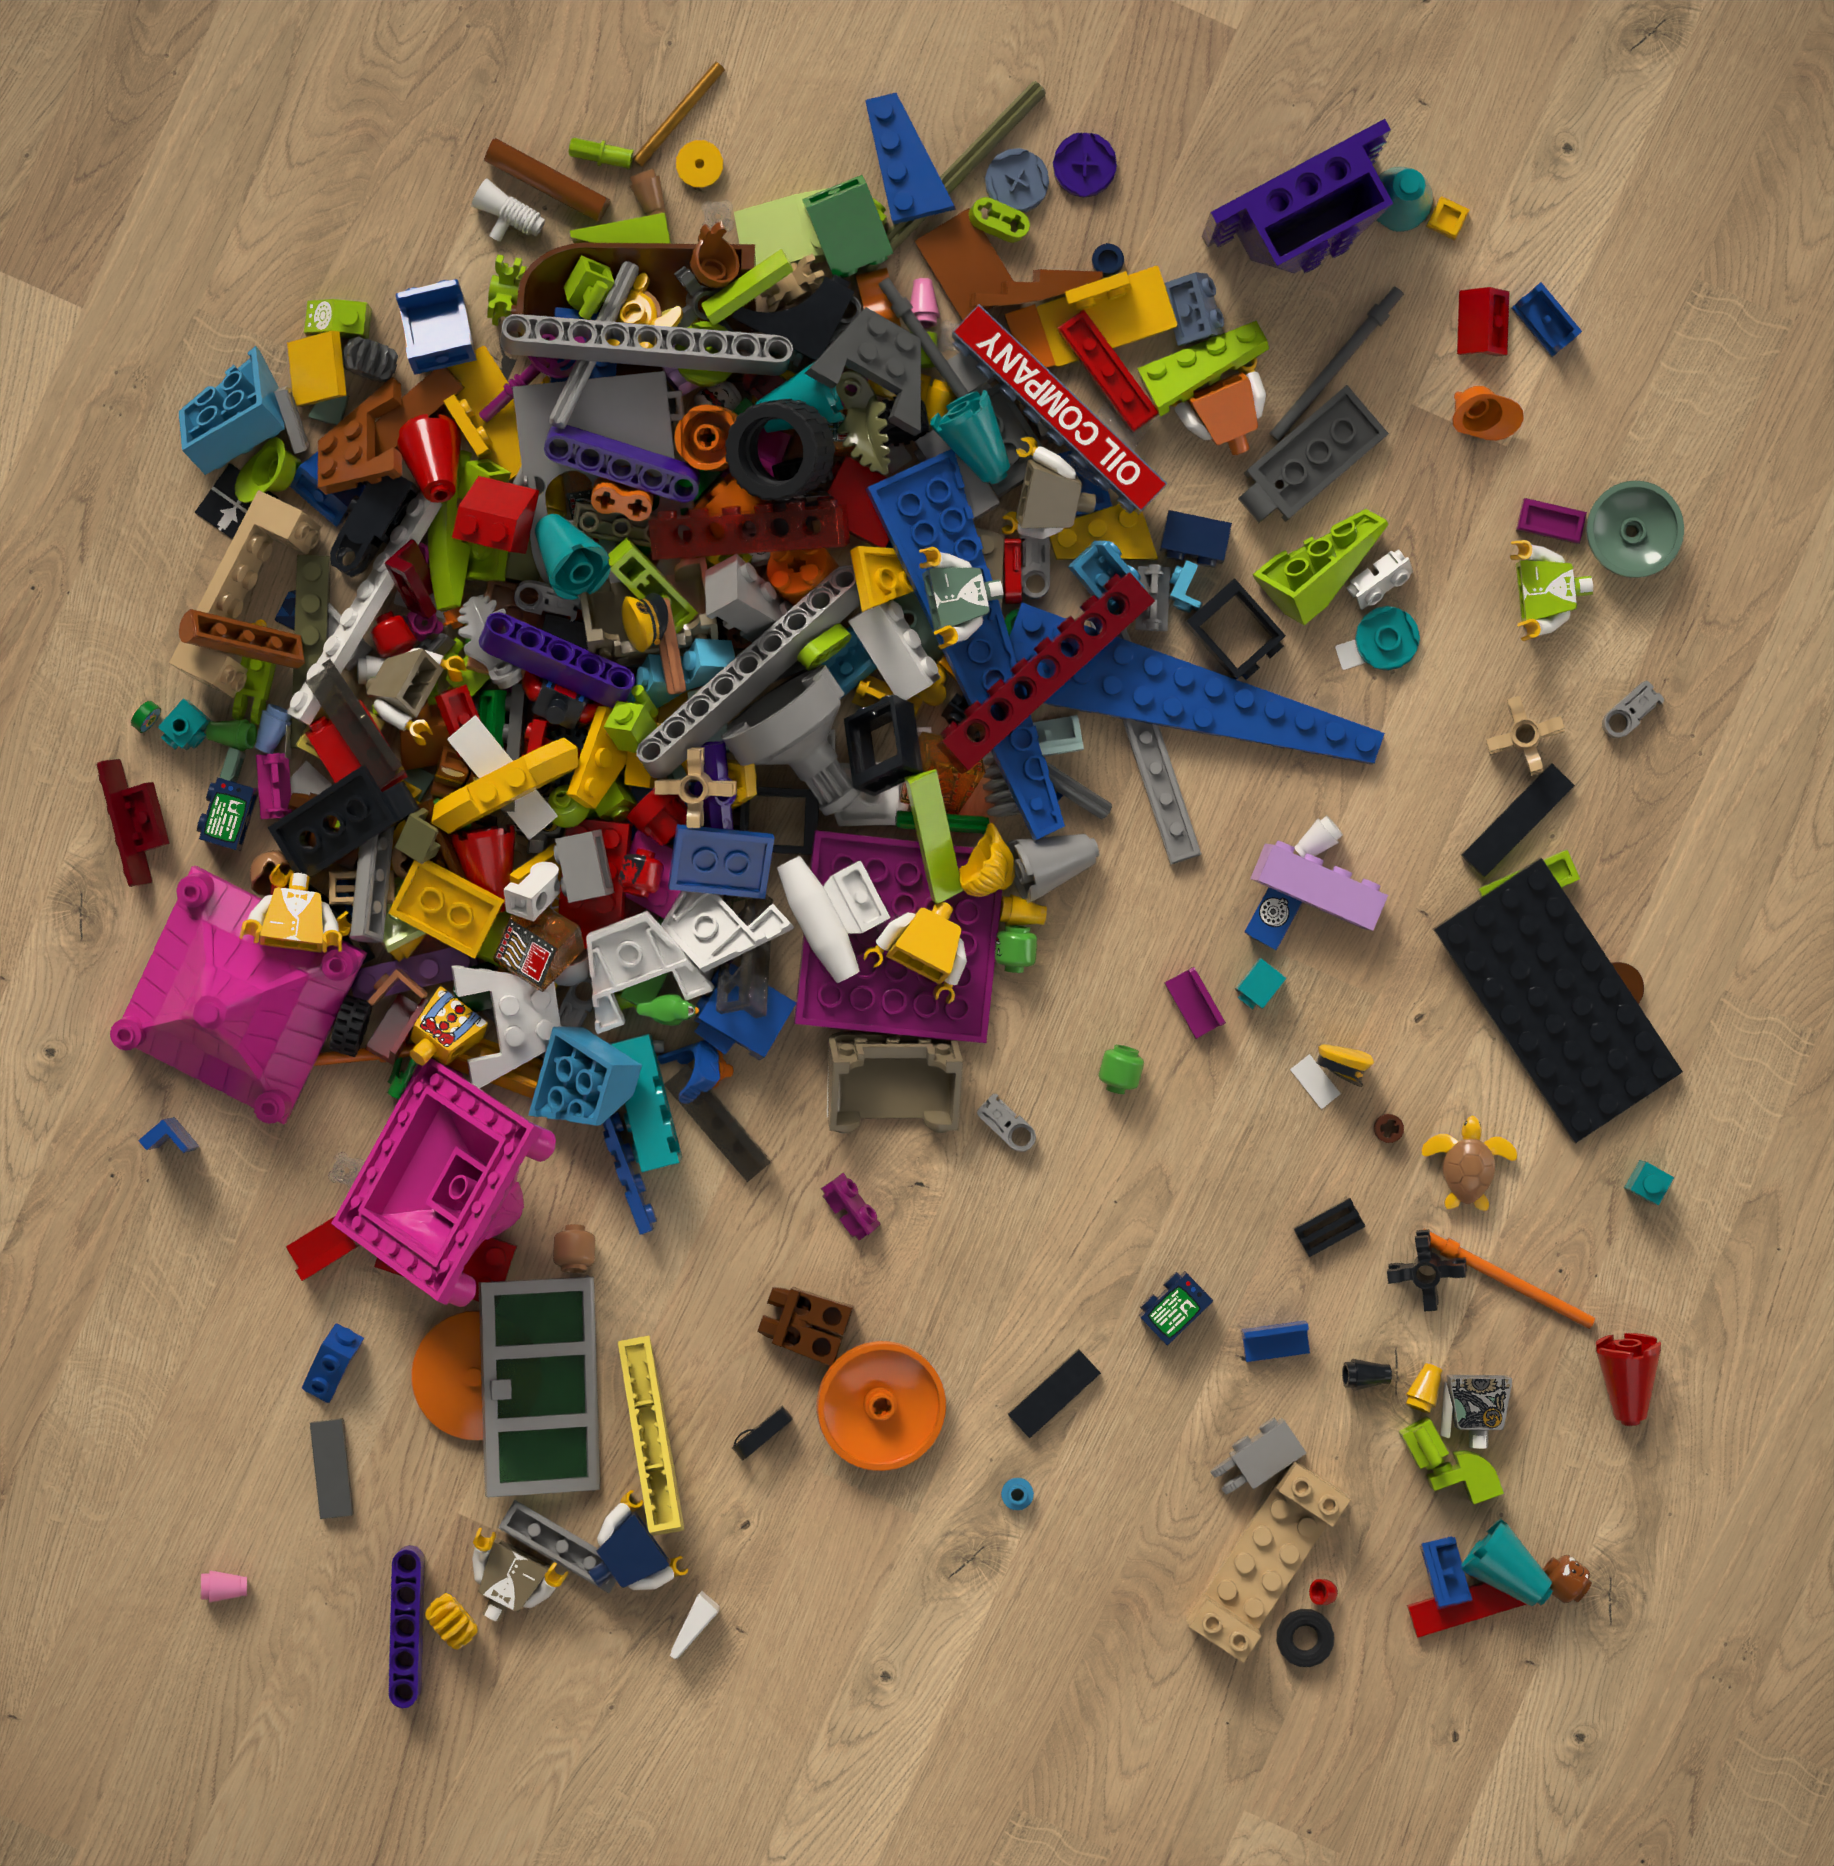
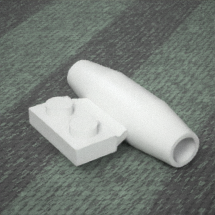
M801 856L778 866L777 870L788 904L813 952L836 983L860 972L848 934L864 933L890 919L861 860L831 875L824 886H822Z

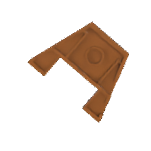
M394 377L385 382L318 440V489L327 495L357 488L358 483L368 481L371 484L381 481V477L389 476L392 479L402 476V454L393 447L375 457V420L402 405L401 383Z

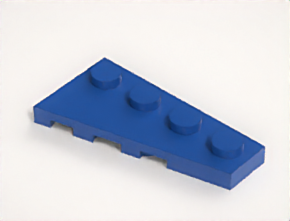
M897 93L865 100L893 225L956 210Z
M617 1112L612 1114L603 1123L605 1129L603 1131L604 1141L608 1151L615 1157V1170L622 1186L626 1188L625 1196L641 1235L654 1229L652 1223L657 1222V1218L651 1203L645 1205L642 1192L646 1191V1187L641 1174H634L631 1162L635 1161L630 1143H623L620 1132L624 1131L625 1128L620 1114Z

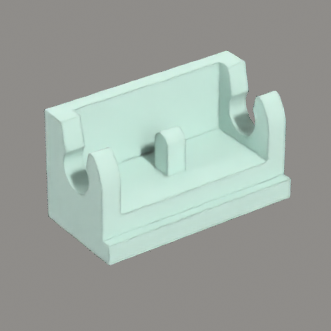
M1077 715L1033 722V725H1036L1039 736L1038 742L1043 757L1082 751L1084 749Z

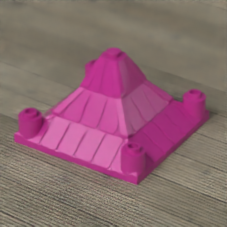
M194 865L191 867L188 875L181 879L177 885L176 892L178 898L176 904L171 911L122 1019L115 1022L111 1027V1041L121 1050L126 1051L136 1048L175 1067L179 1071L226 1093L228 1096L254 1108L257 1118L264 1123L279 1122L284 1125L291 1115L367 952L342 940L341 952H338L337 946L331 945L327 947V952L322 951L320 953L259 945L260 938L258 943H253L254 936L249 934L244 935L243 939H240L242 923L248 919L251 911L262 899Z
M432 1057L424 1066H417L331 1224L436 1301L445 1305L450 1303L458 1307L466 1306L475 1296L476 1283L473 1277L462 1273L464 1265L485 1239L488 1240L513 1226L521 1217L524 1199L519 1182H517L521 1163L525 1156L539 1162L548 1159L555 1150V1135L551 1131L528 1121L467 1081L460 1071L443 1065Z

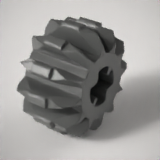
M360 337L350 338L342 354L343 367L347 371L372 381H388L392 378L397 367L398 355L395 350L369 339Z

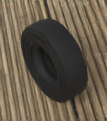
M1298 1609L1290 1612L1281 1620L1277 1629L1276 1642L1280 1653L1289 1663L1298 1667H1313L1321 1664L1329 1657L1334 1647V1632L1330 1622L1323 1614L1312 1609ZM1310 1626L1317 1632L1318 1641L1312 1649L1301 1650L1294 1645L1293 1635L1299 1627Z

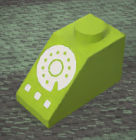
M341 299L307 301L304 333L317 335L329 331H340L341 338L360 337L369 339L372 308L367 302Z

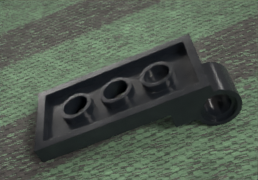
M362 765L269 826L268 829L294 873L306 874L311 879L372 838L406 820L410 814L420 810V807L404 781L381 792L367 766ZM331 815L335 816L340 823L338 832L332 830L329 825ZM307 831L315 835V847H311L306 842L305 835Z

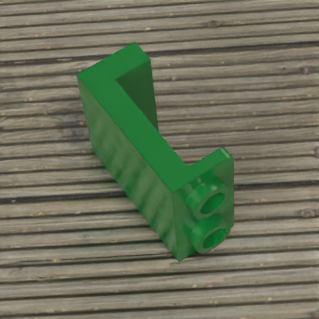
M862 175L802 199L832 275H837L841 278L849 277L858 271L857 268L867 264L878 265L888 259L887 256L893 254L870 190Z

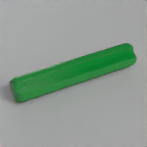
M912 811L896 812L895 825L897 828L916 829ZM946 814L950 832L985 834L987 825L990 823L989 818L985 816Z

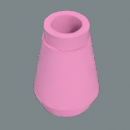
M929 278L915 279L913 281L910 301L914 307L912 312L924 328L934 327L937 325V319L940 317L932 280Z
M211 1570L210 1573H201V1600H209L210 1603L247 1596V1577Z

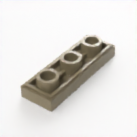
M576 501L573 525L588 537L622 542L627 537L634 545L664 550L668 548L672 523L671 516L651 513L646 520L640 522L632 521L624 514L616 512L602 514L597 512L591 503ZM623 521L628 525V528L625 531H619L615 525Z

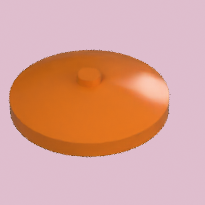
M478 1310L452 1315L433 1327L420 1343L412 1365V1387L416 1401L424 1415L443 1432L466 1440H483L480 1313ZM495 1313L496 1346L533 1344L530 1337L519 1325L507 1317ZM539 1357L496 1360L497 1380L511 1379L512 1388L511 1399L497 1400L498 1418L526 1417L535 1404L540 1390L541 1364ZM498 1432V1436L503 1435L506 1432Z
M890 1341L869 1342L850 1349L830 1366L818 1390L817 1418L820 1429L830 1447L848 1463L874 1471L897 1469L920 1458L937 1439L946 1414L945 1391L940 1377L933 1366L914 1349Z

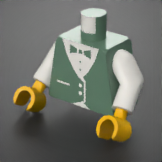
M936 547L920 549L919 553H924L927 559L926 562L919 564L920 568L933 567L925 571L922 576L934 635L940 634L943 637L944 644L939 645V648L944 649L957 642L967 640L982 625L983 617L989 613L988 601L1002 599L1003 587L999 579L984 582L981 569L972 568L971 564L966 560L948 553H942Z

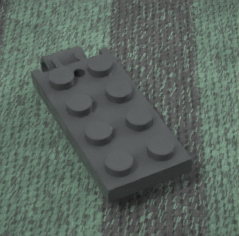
M1346 385L1244 472L1247 478L1251 477L1255 481V484L1245 491L1238 500L1258 523L1264 520L1276 508L1283 514L1281 518L1286 522L1389 433L1349 386ZM1281 481L1283 488L1277 489L1275 482Z

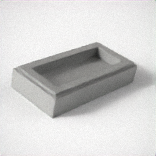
M291 387L278 388L275 391V396L294 454L306 451L309 443Z

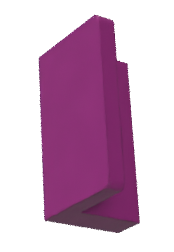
M1191 967L1164 982L1195 1039L1218 1026L1226 1024L1195 967Z

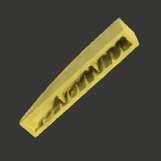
M650 1336L618 1341L648 1531L652 1536L683 1531L684 1523L672 1451Z

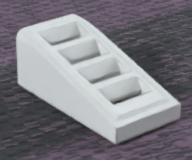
M703 1591L697 1595L672 1647L670 1656L674 1659H678L719 1612L720 1606Z

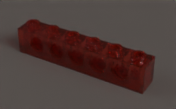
M837 499L819 500L818 506L808 507L805 506V501L788 502L786 503V508L773 509V504L767 503L753 505L754 510L741 511V506L722 507L721 513H709V508H696L689 510L690 515L678 516L677 510L657 512L658 517L649 520L652 560L846 547L850 543L847 504H838ZM808 516H815L820 520L821 529L819 532H812L807 528L806 519ZM776 518L784 519L788 523L789 531L787 534L782 535L776 532L774 529ZM748 520L755 524L757 532L754 537H749L743 533V521ZM712 523H719L724 528V537L722 539L714 538L711 535L710 525ZM680 525H686L691 529V541H684L679 537L678 528Z

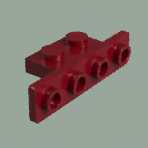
M120 759L97 762L99 781L103 788L107 812L112 822L115 842L119 849L123 873L128 886L134 887L152 883V876L145 852L170 844L154 782H147L128 788Z

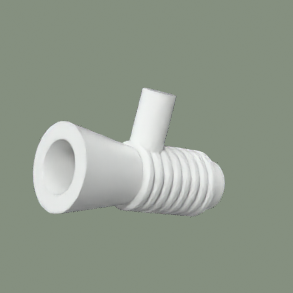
M487 178L478 188L471 203V207L499 216L489 235L501 242L509 225L514 226L516 229L518 228L519 231L526 233V235L532 234L537 236L545 223V219L541 217L539 212L529 208L527 205L525 206L524 203L521 204L520 201L512 196L508 197Z

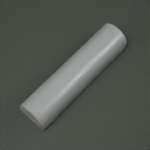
M394 826L359 847L350 938L353 940L371 943L383 942Z
M514 1500L498 1528L596 1585L588 1571L603 1561L596 1551L597 1548ZM613 1577L599 1588L610 1593L616 1583V1579Z

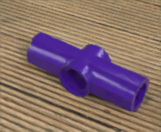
M705 742L701 746L705 747L704 773L708 774L712 781H733L728 776L725 742ZM697 781L694 787V794L701 796L703 786ZM737 789L736 795H733V797L709 796L703 800L705 827L734 830L731 804L736 799Z

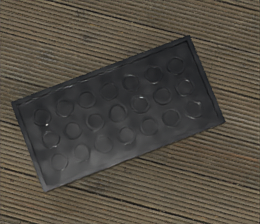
M1538 858L1433 928L1440 942L1575 1144L1683 1073L1542 858Z

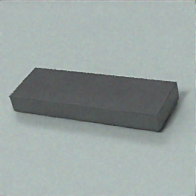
M340 1418L310 1422L320 1519L352 1516L354 1512L344 1420Z

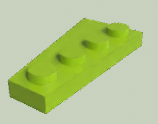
M1253 321L1137 369L1140 379L1161 417L1170 411V405L1178 400H1181L1183 403L1194 396V390L1206 383L1210 386L1221 380L1220 376L1228 369L1237 370L1269 350V345L1257 321Z

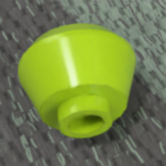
M569 785L555 788L547 802L558 815L552 823L562 828H570L580 824L587 817L590 808H585L567 795Z

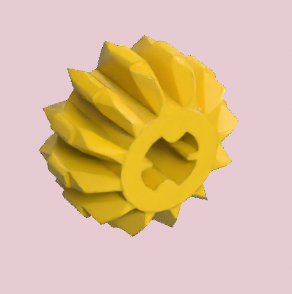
M445 1593L430 1603L431 1605L425 1612L426 1619L448 1646L458 1650L473 1640L472 1638L478 1633L477 1624L455 1597Z

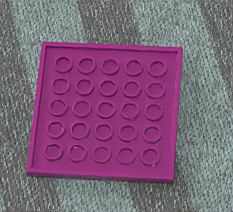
M815 830L810 870L822 886L825 885L831 875L861 860L890 919L864 933L848 934L860 972L839 983H836L815 955L803 933L794 1024L987 1043L995 966V942L999 928L1002 890L998 889L992 894L981 897L968 895L963 890L943 901L953 907L949 921L961 928L960 938L964 942L967 959L958 984L952 987L955 998L953 1002L947 1004L946 998L949 995V990H942L939 998L936 1000L933 991L938 983L886 957L888 951L885 950L883 952V961L878 967H873L880 959L878 953L870 952L864 960L865 951L868 948L876 947V940L890 922L907 912L916 914L920 908L932 911L935 905L931 899L919 842ZM953 845L958 871L961 866L968 863V858L974 848Z

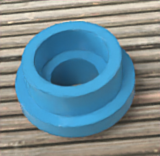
M1017 1477L1008 1480L1003 1485L1001 1496L1008 1508L1023 1510L1031 1504L1034 1492L1027 1480ZM1014 1489H1021L1024 1492L1023 1498L1020 1500L1013 1499L1011 1496Z

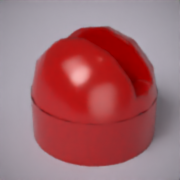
M1316 1579L1312 1582L1309 1596L1314 1604L1329 1605L1335 1602L1338 1589L1332 1581Z

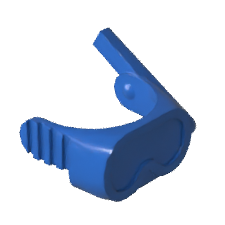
M706 1040L658 1056V1061L661 1065L677 1060L680 1064H688L695 1058L692 1076L686 1087L678 1095L681 1103L688 1104L691 1101L693 1102L701 1091L708 1092L720 1079L718 1052Z

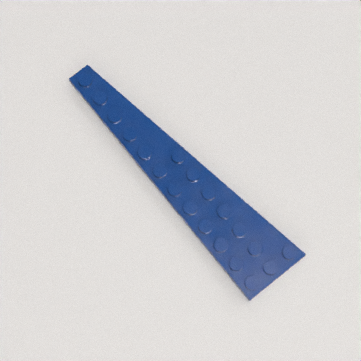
M952 449L865 489L933 632L934 628L922 576L925 571L933 567L920 568L919 564L927 561L925 554L919 553L920 549L936 547L942 553H948L966 560L971 564L972 568L981 569L984 582L993 581L990 570L986 566L980 536L978 537L975 529L971 506L968 505L964 491L965 485L955 452ZM998 599L988 601L989 613L983 617L982 625L967 640L957 642L942 649L969 706L976 700L982 704L990 696L986 691L999 679H1002L1005 683L1013 676L1010 669L1017 664ZM940 634L935 635L939 644H944L943 637ZM1015 684V695L1019 699L1025 700L1027 695L1024 694L1022 685ZM992 705L990 709L991 716L997 721H1002L1003 710L997 705ZM1029 715L991 750V753L1035 841L1064 827L1065 824L1053 783L1049 778L1048 766L1040 749L1036 725H1033L1031 715Z
M1021 603L1009 636L1017 663L1023 658L1029 661L1037 654L1033 650L1034 647L1047 636L1051 640L1060 633L1057 627L1067 618ZM1084 625L1085 632L1090 636H1095L1096 629ZM1117 636L1044 702V704L1049 706L1071 708L1082 712L1104 714L1147 724L1219 737L1240 739V741L1295 749L1306 753L1322 754L1328 757L1371 765L1375 763L1385 734ZM1063 641L1061 643L1062 653L1067 657H1072V646L1068 642ZM1039 663L1037 666L1039 675L1043 678H1049V667L1045 663ZM1022 685L1024 694L1027 695V691L1025 687Z

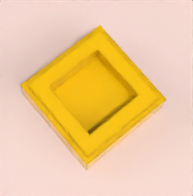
M1441 196L1426 227L1455 241L1470 209Z

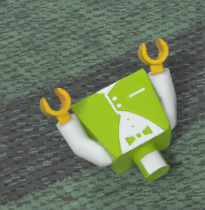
M1527 540L1511 542L1512 545L1515 544L1518 547L1519 552L1518 555H1510V559L1520 560L1516 563L1521 622L1517 624V627L1524 626L1526 628L1527 636L1521 637V640L1527 641L1540 635L1552 633L1568 621L1570 612L1577 609L1576 597L1593 595V581L1591 576L1574 577L1572 564L1565 563L1561 555L1545 547L1531 545Z

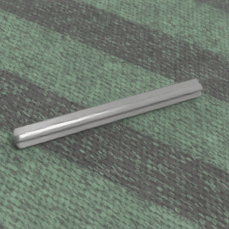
M625 261L622 264L596 318L597 321L616 322L620 309L624 305L637 278L639 267L636 264H632L629 261ZM576 361L550 415L549 423L559 429L566 427L596 361Z

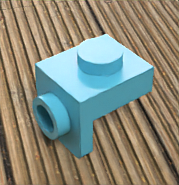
M1186 560L1183 567L1177 565L1169 582L1174 584L1169 599L1174 600V607L1191 613L1192 609L1198 611L1202 602L1185 595L1198 567L1197 564Z

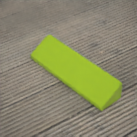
M934 769L904 778L931 899L937 904L962 892L963 889L959 881L960 875L937 770Z

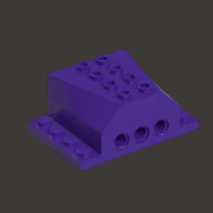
M1386 119L1377 122L1211 211L1202 234L1207 247L1213 244L1221 247L1234 239L1233 235L1237 234L1251 261L1291 273L1303 270L1304 274L1319 267L1321 261L1325 259L1324 257L1331 254L1332 258H1336L1347 252L1353 241L1393 205L1388 192L1373 167V164L1376 163L1375 159L1380 156L1379 152L1383 150L1382 146L1387 143L1386 139L1391 132Z

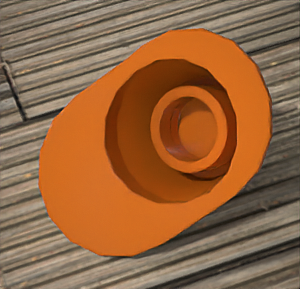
M1473 386L1464 392L1457 391L1454 394L1455 413L1452 418L1453 426L1460 433L1485 440L1497 441L1513 435L1521 427L1524 419L1523 409L1512 399L1496 395L1484 386Z

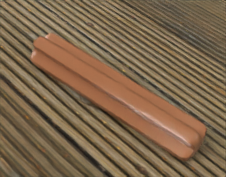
M663 598L668 609V625L659 644V651L667 692L673 695L685 692L686 684L670 600Z

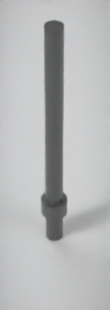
M889 277L878 284L892 304L891 310L897 318H902L912 334L921 339L922 349L958 399L969 394L912 312L914 307L907 297L903 298Z
M1394 286L1379 305L1375 304L1367 313L1368 318L1269 433L1275 440L1279 442L1373 330L1378 325L1382 326L1390 317L1388 313L1404 295L1399 288Z

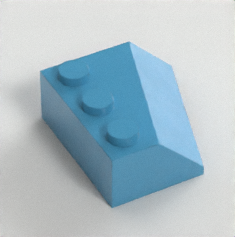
M257 346L247 353L250 358L238 369L235 365H232L225 371L227 376L218 386L206 387L179 410L182 451L204 475L215 469L222 468L230 460L241 454L248 453L254 446L268 438L277 436L280 431L285 429L284 420L275 396V391L279 386Z
M553 1027L528 1116L547 1117L548 1119L567 1120L569 1122L595 1126L601 1125L634 1095L642 1065L584 1027Z

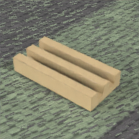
M390 870L387 904H393L396 898L394 870ZM357 871L329 872V904L331 906L353 905L354 897H337V893L355 892V885H336V880L356 879Z

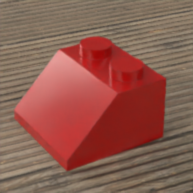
M478 476L458 506L452 538L508 552L526 554L540 490Z

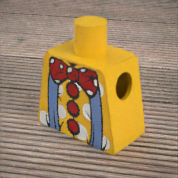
M440 986L413 1026L410 1038L417 1045L410 1051V1056L421 1066H424L432 1057L441 1064L448 1065L484 1038L488 1022Z

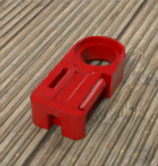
M1004 539L1005 604H1021V539Z

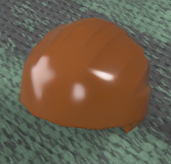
M722 221L716 223L711 229L707 224L701 227L698 244L693 250L690 261L691 270L698 281L712 288L726 287L738 275L740 267L735 249L728 241L722 238L727 232Z

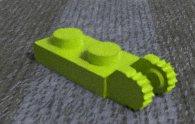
M242 657L240 664L248 669L246 673L247 680L242 690L235 695L232 718L242 720L248 705L247 696L254 697L250 720L252 723L259 725L262 710H266V700L269 698L276 664Z

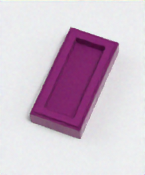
M1524 498L1516 531L1580 544L1587 512Z

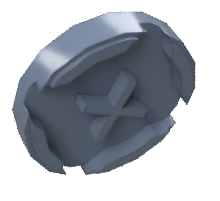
M1022 148L1008 149L998 154L989 165L985 176L986 192L989 198L1027 213L1036 208L1046 196L1049 186L1048 170L1042 159L1028 152V150Z

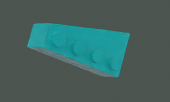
M651 1033L612 1043L613 1047L642 1065L634 1095L625 1102L627 1113H624L627 1130L633 1134L635 1144L632 1145L635 1162L640 1164L641 1172L680 1163L682 1153Z

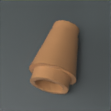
M650 169L631 176L632 185L629 187L647 216L666 213L660 175L656 176L654 169Z

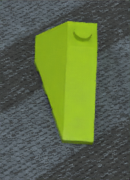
M1364 509L1333 525L1330 533L1317 540L1310 537L1303 541V547L1289 554L1284 550L1275 555L1252 575L1283 614L1302 625H1306L1329 605L1389 525L1388 521L1368 509Z

